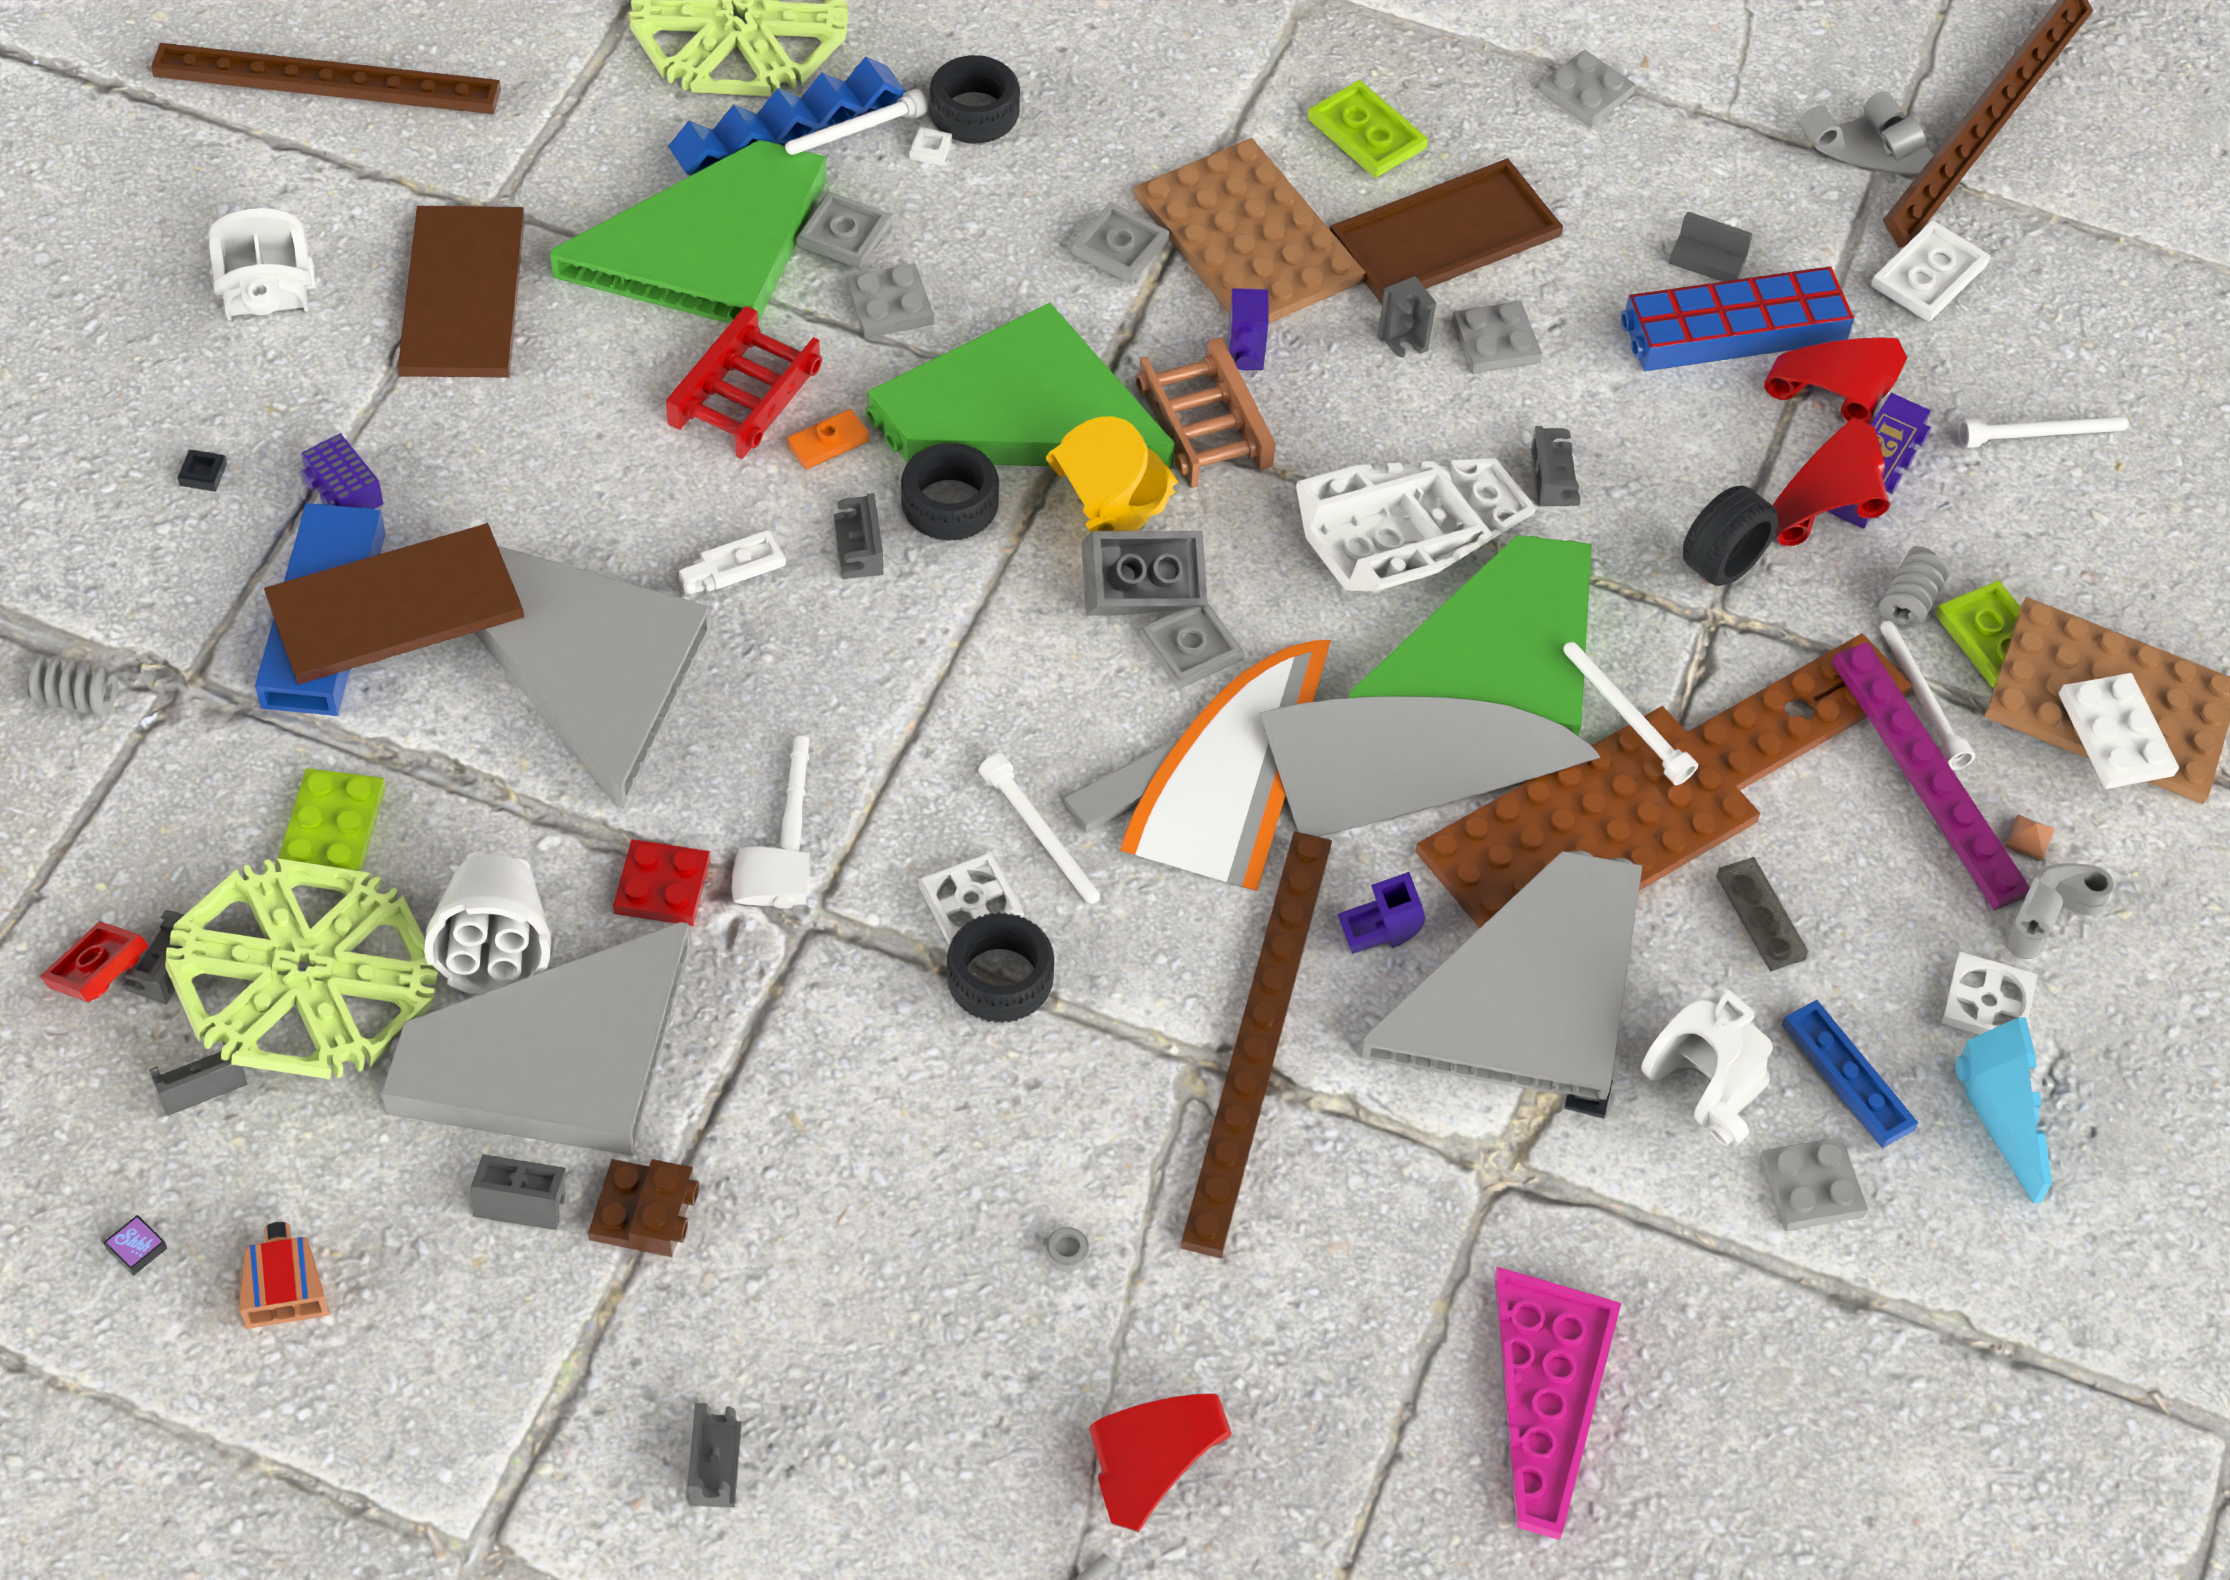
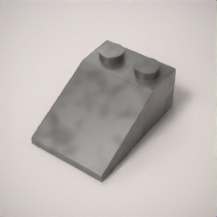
M1092 531L1081 541L1086 616L1129 615L1199 608L1208 605L1203 531Z

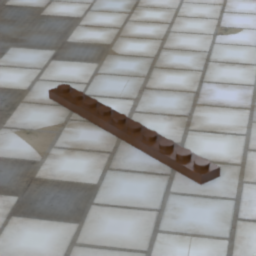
M168 43L159 44L151 65L153 77L486 114H494L501 92L500 80Z

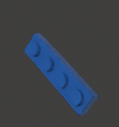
M1818 1000L1784 1017L1783 1028L1882 1149L1915 1131L1918 1121Z

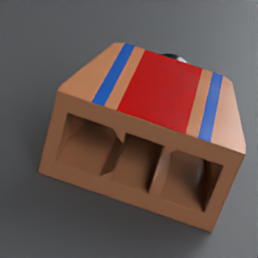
M273 1222L266 1225L264 1228L265 1243L249 1245L244 1253L239 1311L246 1329L330 1315L308 1238H291V1227L286 1222Z

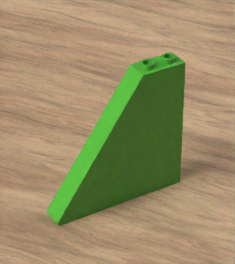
M758 140L554 247L550 252L553 278L729 324L747 306L758 311L759 322L796 246V237L807 223L827 181L826 156L806 151L790 155L786 152L785 146Z
M1050 302L867 391L868 408L865 409V414L872 427L880 429L885 435L891 450L894 452L898 451L907 463L917 452H921L926 447L940 443H959L981 451L992 461L993 465L1050 466L1045 457L1049 455L1050 451L1061 444V440L1068 432L1087 420L1113 416L1131 423L1142 435L1147 448L1154 451L1169 468L1173 465L1174 442Z
M1516 535L1350 691L1349 698L1442 697L1508 705L1544 717L1566 727L1579 736L1582 724L1584 674L1565 655L1563 648L1566 643L1575 642L1586 653L1592 544L1573 540L1564 541L1540 538L1538 536Z

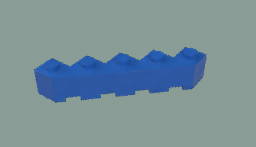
M865 56L845 81L821 72L801 98L777 88L757 114L733 104L713 130L688 121L668 147L685 173L693 175L758 140L786 146L787 142L895 104L899 98L903 97V93L906 91L887 65Z

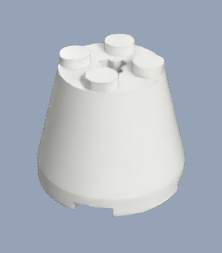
M475 851L468 854L465 862L455 871L428 924L424 946L428 965L432 964L442 975L447 977V984L466 993L480 995L544 972L547 969L550 960L551 937L535 880L530 871V864L526 860Z

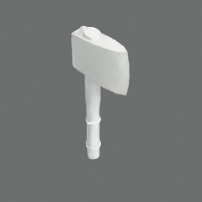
M796 736L794 738L793 750L790 754L791 768L789 785L786 790L787 803L782 821L780 848L757 846L739 848L732 873L733 902L745 905L775 906L780 909H790L793 905L807 903L811 866L810 853L799 852L802 830L803 796H805L804 784L807 761L809 760V739L805 736Z

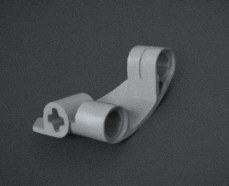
M1886 91L1876 93L1870 97L1864 105L1865 116L1838 125L1826 107L1822 105L1809 109L1800 119L1799 125L1817 150L1856 166L1887 173L1918 176L1934 156L1926 144L1924 132L1917 120L1912 115L1907 117L1890 93Z
M2078 863L2055 864L2038 871L2007 936L2006 943L2010 952L2022 959L2037 957L2053 929L2062 906L2087 916L2100 913L2113 890L2114 882L2110 874L2101 867Z

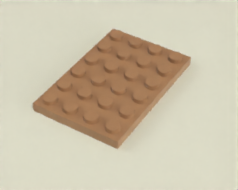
M1253 138L1134 187V197L1158 226L1169 231L1171 243L1229 314L1232 288L1268 289L1269 323L1356 286L1365 280L1366 272Z
M2025 597L2021 604L1984 717L2090 759L2058 693L2063 685L2132 673L2179 766L2178 771L2172 777L2146 782L2204 804L2211 791L2230 723V676Z

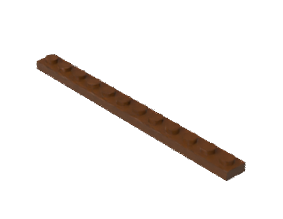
M2057 0L1884 217L1883 222L1898 248L1905 247L1921 232L2093 12L2088 0Z
M1296 831L1293 832L1183 1233L1181 1249L1222 1259L1332 845V840Z

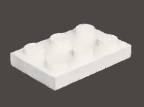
M1932 220L1873 277L1871 287L1927 322H1930L1987 266L1991 255Z
M2132 673L2063 685L2058 694L2104 789L2172 777L2176 774L2179 766Z

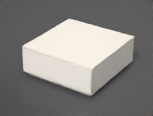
M919 127L909 150V159L943 166L952 144V134Z

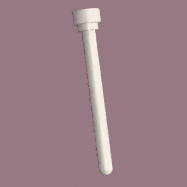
M919 89L904 92L903 97L899 98L895 104L787 142L785 146L786 152L790 155H795L900 116L909 119L918 118L925 115L928 111L926 97Z
M2125 417L1987 425L1986 422H1981L1978 418L1962 419L1958 428V437L1962 448H1977L1989 439L2124 431L2128 428L2129 422Z
M1884 621L1880 626V630L1907 680L1912 684L1911 687L1942 742L1940 746L1942 755L1953 771L1965 768L1975 759L1972 747L1967 740L1955 735L1895 624L1892 621Z
M1575 642L1566 643L1563 648L1565 655L1663 760L1664 774L1674 785H1679L1690 778L1697 770L1698 763L1689 753H1682L1679 749L1674 750Z
M997 753L987 758L978 770L987 785L994 786L996 789L1003 791L1083 899L1089 904L1096 903L1099 900V892L1013 780L1014 773L1012 772L1013 766L1003 753Z

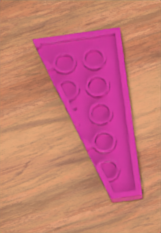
M1496 1267L1495 1286L1517 1528L1560 1540L1621 1303Z

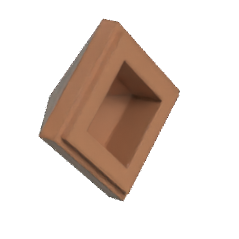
M2017 814L2005 847L2042 861L2055 828Z

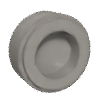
M1063 1227L1050 1234L1046 1242V1258L1053 1268L1061 1272H1073L1080 1269L1087 1261L1089 1244L1086 1236L1081 1231L1071 1227Z

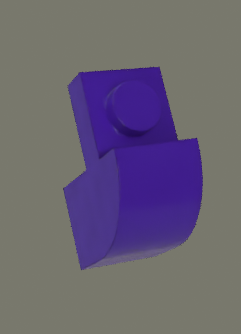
M1410 872L1371 885L1375 901L1338 913L1340 924L1352 954L1388 941L1392 948L1397 947L1413 938L1422 929L1425 923V914Z

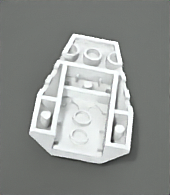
M1496 458L1451 460L1450 465L1438 466L1435 461L1421 462L1419 467L1403 468L1402 463H1387L1385 469H1372L1370 464L1356 465L1300 480L1296 485L1305 537L1342 587L1349 591H1378L1436 574L1528 518L1536 510L1533 503Z

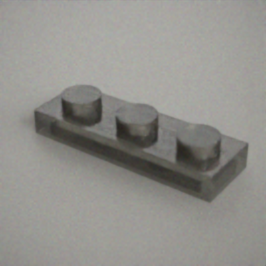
M1755 857L1719 867L1716 877L1769 971L1771 972L1806 960L1809 951Z

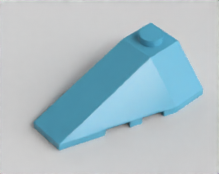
M2018 1017L1967 1040L1961 1056L1956 1058L1955 1071L1957 1079L1963 1081L1968 1100L2033 1203H2042L2052 1184L2046 1134L2043 1130H2037L2036 1128L2039 1120V1107L2042 1106L2040 1092H2032L2029 1069L2037 1067L2035 1051L2026 1017Z

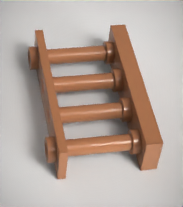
M1222 337L1208 340L1207 356L1203 357V361L1155 373L1148 357L1140 358V372L1135 376L1137 389L1140 395L1146 396L1161 428L1174 442L1176 469L1180 476L1185 475L1191 488L1198 487L1200 467L1247 455L1249 458L1253 457L1259 470L1273 467L1276 443ZM1207 375L1208 378L1213 377L1216 383L1214 388L1168 399L1162 387ZM1219 401L1221 404L1226 403L1230 411L1226 415L1181 426L1176 415L1180 411ZM1234 428L1235 431L1239 430L1243 437L1242 441L1197 453L1194 452L1189 442V439Z

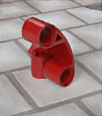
M1858 338L1807 346L1779 355L1764 381V388L1771 397L1778 400L1791 399L1807 384L1828 389L1845 397L1841 406V414L1846 421H1850L1854 417L1868 424L1881 399L1888 394L1896 383L1905 365L1907 356L1898 338Z
M1853 417L1820 447L1788 483L1773 503L1778 516L1775 535L1780 545L1796 546L1803 543L1811 533L1816 515L1841 506L1855 504L1857 514L1862 518L1868 519L1879 517L1888 511L1890 501L1882 478L1884 458L1875 427Z
M1213 1393L1192 1394L1155 1400L1110 1414L1090 1425L1089 1432L1102 1470L1098 1474V1482L1111 1523L1139 1533L1153 1510L1180 1476L1210 1447L1224 1442L1231 1436L1232 1432L1219 1395Z

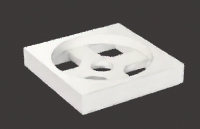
M992 852L918 879V887L949 946L961 927L951 924L947 915L961 910L969 912L973 919H976L978 916L983 917L984 914L989 915L985 906L987 901L1004 895L1006 906L1003 913H1012L1015 916L1020 915L1021 918L1024 917V911ZM969 874L985 876L993 881L981 885L978 882H973ZM952 879L957 888L955 895L938 900L937 895L940 889ZM972 892L979 896V900L974 904H969L964 901V895Z
M1959 951L1955 960L1941 1024L1980 1035L1998 1027L1993 1026L1992 1023L1994 1017L2000 1013L2015 1018L2026 1017L2028 1023L2038 974ZM1971 971L1986 975L1984 985L1978 989L1959 984L1960 978ZM2002 980L2018 985L2023 994L2022 1002L2004 997L2000 991ZM1983 995L1993 996L1996 999V1005H1985L1981 997ZM1958 1001L1972 1005L1977 1012L1976 1020L1962 1009Z

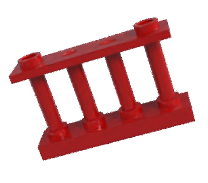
M745 306L666 399L668 425L681 430L689 419L696 417L734 435L736 457L743 459L751 448L755 449L760 444L764 432L808 378L818 373L822 364L819 339L813 337L804 349L799 351L761 333L758 326V311ZM756 346L791 362V365L781 375L742 357V355L749 347L753 348ZM737 370L772 386V388L761 399L722 379L729 371ZM716 393L752 410V412L741 423L702 403L709 395Z

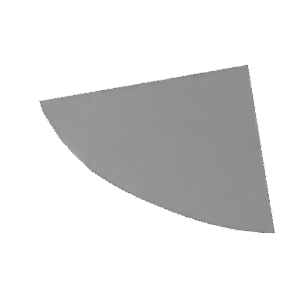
M1360 697L1302 703L1260 712L1297 830L1300 833L1317 837L1479 795L1600 758L1599 754L1589 743L1558 723L1508 705L1477 700L1442 697Z

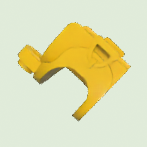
M1107 416L1085 421L1068 432L1061 440V444L1050 451L1049 455L1045 457L1059 477L1065 475L1068 477L1083 502L1085 508L1082 510L1090 519L1085 525L1090 533L1092 531H1138L1150 517L1160 514L1169 497L1176 493L1173 486L1178 483V480L1170 468L1154 451L1147 448L1138 430L1131 423L1121 418Z

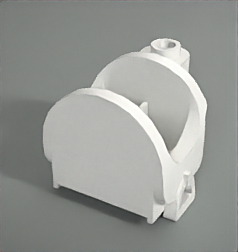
M257 208L227 214L212 224L209 230L212 267L209 271L211 280L213 279L217 300L224 299V308L228 321H232V316L267 315L274 311L304 308L305 312H309L307 289L316 288L314 263L312 256L308 253L304 227L298 218L280 210Z
M1708 987L1693 1003H1690L1681 1010L1659 1034L1647 1052L1641 1070L1652 1081L1660 1080L1674 1070L1681 1068H1694L1701 1071L1711 1082L1695 1109L1694 1119L1704 1128H1709L1711 1135L1723 1146H1728L1729 1144L1737 1146L1749 1134L1747 1125L1737 1113L1750 1104L1768 1086L1770 1075L1766 1071L1767 1057L1771 1054L1773 1045L1771 1040L1750 1022L1754 1019V1011L1729 990L1721 997L1712 988Z

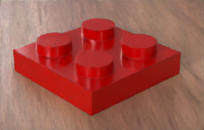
M631 839L613 904L614 914L669 923L683 922L688 923L689 926H694L711 860L710 851Z
M99 921L39 977L48 988L89 1003L102 996L108 990L109 984L119 974L132 968L138 962L139 956L149 946L140 934Z

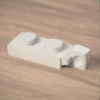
M767 530L702 552L701 558L693 562L694 565L679 570V584L685 595L700 592L704 589L706 591L719 589L786 566V557L772 532Z

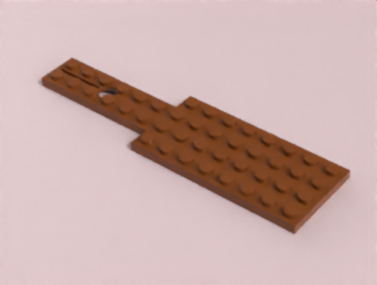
M1861 633L1688 732L1684 730L1664 706L1645 715V719L1674 750L1679 749L1682 753H1689L1698 763V768L1694 774L1679 785H1674L1664 774L1663 760L1629 724L1591 745L1600 758L1525 782L1418 842L1415 852L1479 928L1491 919L1562 851H1585L1597 858L1608 860L1624 858L1633 864L1642 865L1640 891L1758 822L1761 813L1740 790L1867 718L1832 664L1835 654L1868 642L1903 696L1909 694L1912 684ZM1794 700L1806 702L1812 707L1814 716L1808 720L1802 716L1790 717L1785 710V705Z

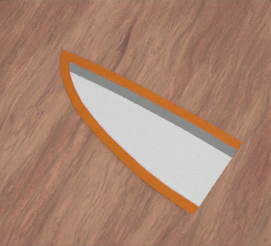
M1314 640L1286 647L1242 672L1229 683L1196 717L1155 773L1134 811L1120 851L1257 891L1286 795L1260 712L1313 702L1331 640Z

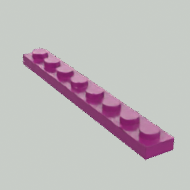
M1866 642L1835 654L1832 664L1993 910L1995 911L2024 899L2030 886L1869 643Z

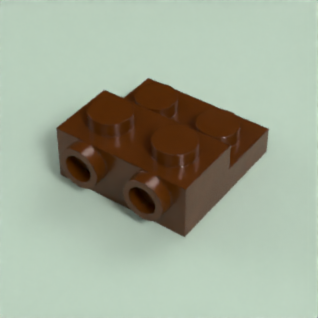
M611 1159L588 1231L589 1241L672 1257L676 1243H683L686 1237L688 1218L685 1217L687 1207L688 1205H695L699 1193L700 1182L694 1180L693 1167L651 1159L650 1166Z

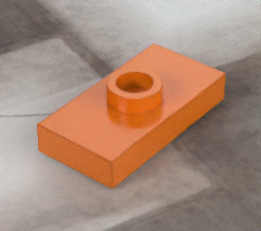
M848 409L787 437V446L804 469L807 470L870 440L868 430L852 409Z

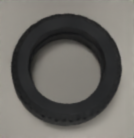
M981 55L962 56L946 62L933 75L930 83V114L935 126L942 132L951 133L952 139L965 143H986L1003 137L1015 126L1020 112V86L1015 73L1004 63ZM978 92L990 95L997 100L984 106H967L954 101L953 98L964 93Z
M940 443L917 452L906 464L901 477V505L905 517L920 533L935 539L956 541L979 534L980 531H983L992 522L999 506V477L992 461L976 448L959 443ZM957 480L971 485L978 493L963 502L941 503L930 499L922 491L935 482Z
M1741 485L1726 489L1709 502L1691 525L1683 543V559L1685 563L1715 586L1727 585L1738 580L1755 565L1771 543L1778 525L1776 509L1749 487Z
M997 912V914H984L983 917L978 916L976 919H972L971 922H967L965 926L963 925L950 943L947 954V982L949 990L955 1001L964 1011H968L970 1015L981 1018L983 1021L1004 1023V1021L1011 1022L1013 1020L1017 1021L1019 1018L1023 1019L1025 1016L1028 1017L1043 1005L1051 992L1055 962L1052 945L1045 932L1037 924H1033L1031 920H1027L1025 917L1021 918L1020 915L1015 916L1012 913L1007 914L1004 912L1001 914ZM1004 949L1025 957L1032 964L1034 970L1027 978L1016 984L994 986L978 980L971 974L967 966L975 957L986 951Z

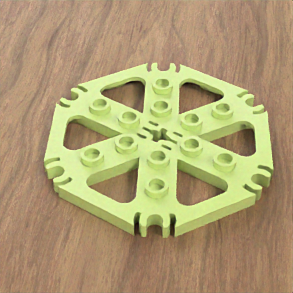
M631 0L632 11L629 13L630 29L662 78L664 79L667 75L669 83L674 82L676 78L683 77L682 89L688 90L691 88V93L771 96V90L774 93L777 88L780 89L781 82H787L794 89L796 88L797 78L802 85L846 39L848 5L844 0H823L825 4L780 2V0ZM734 12H735L737 15H739L741 18H744V17H745V23H744V21H743L742 19H740L738 16H734ZM660 30L698 32L677 55L667 57L653 37L654 33ZM774 35L815 37L821 41V44L804 62L798 64L790 60ZM736 46L757 75L752 81L714 80L709 76Z
M276 858L275 866L271 860H264L265 874L257 875L252 872L249 864L244 865L243 879L239 875L237 868L174 924L170 935V944L183 948L167 947L165 968L198 1042L205 1036L204 1047L207 1049L216 1042L226 1043L222 1048L221 1059L226 1061L232 1058V1065L331 1079V1071L337 1078L342 1077L344 1068L342 1062L351 1061L355 1064L358 1072L363 1071L364 1057L369 1062V1067H371L391 1047L393 1038L400 1037L404 1022L424 1015L431 1008L435 989L422 986L423 984L436 985L438 970L432 964L428 965L424 953L425 938L403 894L396 901V888H392L386 894L377 893L380 889L381 878L374 877L371 879V873ZM298 885L340 891L345 897L310 929L291 889ZM244 902L251 908L265 939L205 930V927L231 903ZM391 925L398 931L410 956V961L353 953L351 951L378 926ZM300 962L308 963L306 971H298ZM199 974H212L254 982L224 1010L212 1016L204 1010L192 980ZM342 995L393 1002L399 1006L401 1012L376 1037L365 1039L360 1035ZM296 1005L316 1048L315 1053L309 1057H297L261 1050L257 1046V1040Z

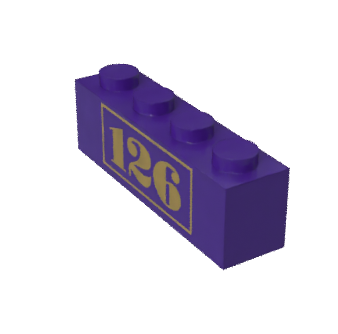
M1891 392L1871 426L1876 429L1883 453L1884 473L1882 478L1888 493L1893 495L1902 478V474L1899 473L1902 468L1905 470L1910 468L1917 453L1914 447L1916 444L1922 447L1930 433L1931 426L1926 425L1931 410ZM1855 504L1826 511L1863 529L1866 528L1871 520L1860 517L1857 514Z

